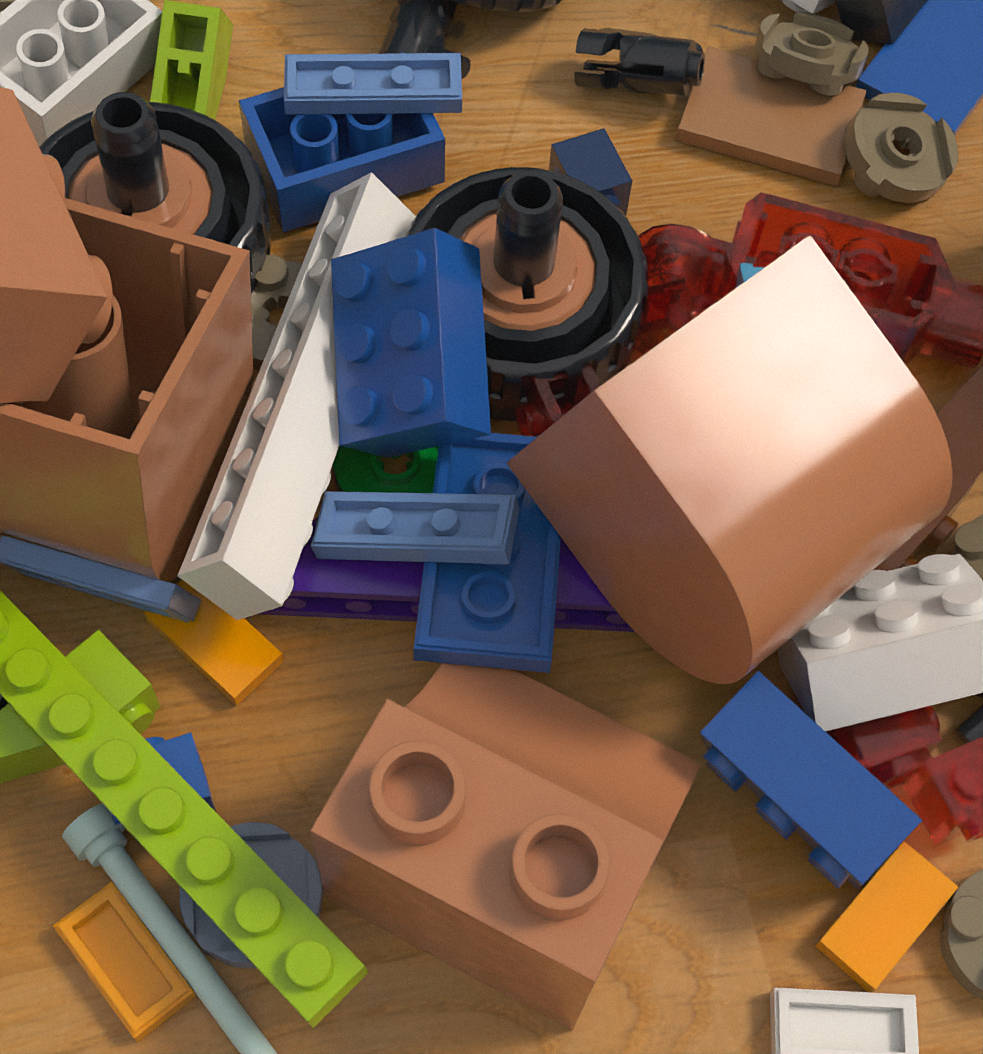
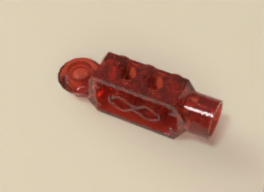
M763 192L745 204L741 221L737 223L732 243L712 238L708 233L691 226L678 224L652 226L639 234L649 272L647 296L654 303L664 308L674 310L686 309L694 305L697 299L715 304L735 289L740 263H752L753 267H766L811 235L905 365L917 354L974 369L983 356V283L952 275L936 238Z

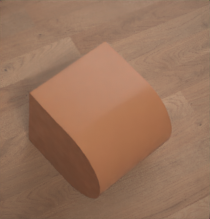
M65 198L64 203L88 255L99 257L109 271L112 283L111 314L108 324L99 339L93 343L80 344L48 401H23L0 404V532L116 568L169 582L178 577L252 389L253 345L250 253L246 249Z
M811 235L595 389L507 462V465L598 589L624 621L647 644L668 661L697 678L715 684L735 683L763 662L933 521L947 505L952 488L951 455L942 425L933 406L915 377Z

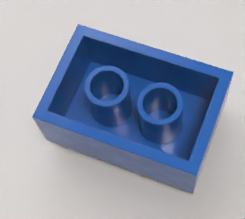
M284 87L239 100L245 145L250 150L252 159L260 168L267 197L282 232L320 221L331 193L371 172L396 197L445 182V137L433 113L285 114Z
M432 228L331 259L339 446L387 458L491 435L479 248L439 229Z
M759 671L700 732L708 749L702 756L707 761L706 765L733 791L736 792L745 784L760 798L754 805L757 808L756 812L784 839L787 840L794 831L813 848L807 860L838 889L847 880L858 890L922 821L919 816Z

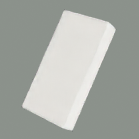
M775 987L770 991L771 1054H919L916 995Z

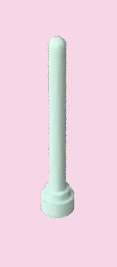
M103 804L92 807L76 818L62 835L63 840L79 861L88 860L92 867L102 866L239 1053L278 1054L124 849L127 844V839L122 834L125 827L122 824H114L110 811Z

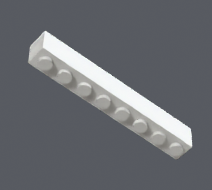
M372 172L331 193L178 573L179 578L236 620L281 607L288 598L294 585L292 577L299 557L313 531L311 523L321 495L327 489L331 480L330 470L339 447L331 259L403 238L410 230L411 223L416 217Z

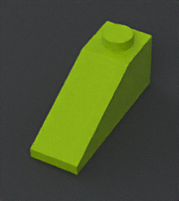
M164 0L150 102L182 106L209 116L214 120L216 119L226 81L233 32V23L221 8Z
M98 629L70 652L66 658L141 735L152 723L155 716L154 712L161 706L151 683ZM7 704L0 710V783L65 764L10 704Z

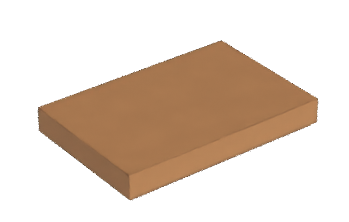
M707 46L701 85L699 87L693 86L675 141L837 187L847 158L844 146L846 127L862 108L867 90L844 84L839 95H823L812 90L809 83L789 77L777 79L763 75L757 69L758 60Z

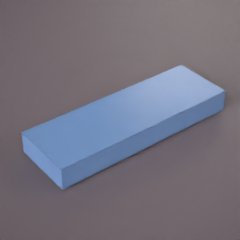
M461 53L285 54V114L462 113Z
M325 492L311 548L317 559L510 564L520 507L516 495Z
M4 535L0 539V563L24 576L189 623V620L194 622L201 599L176 584Z

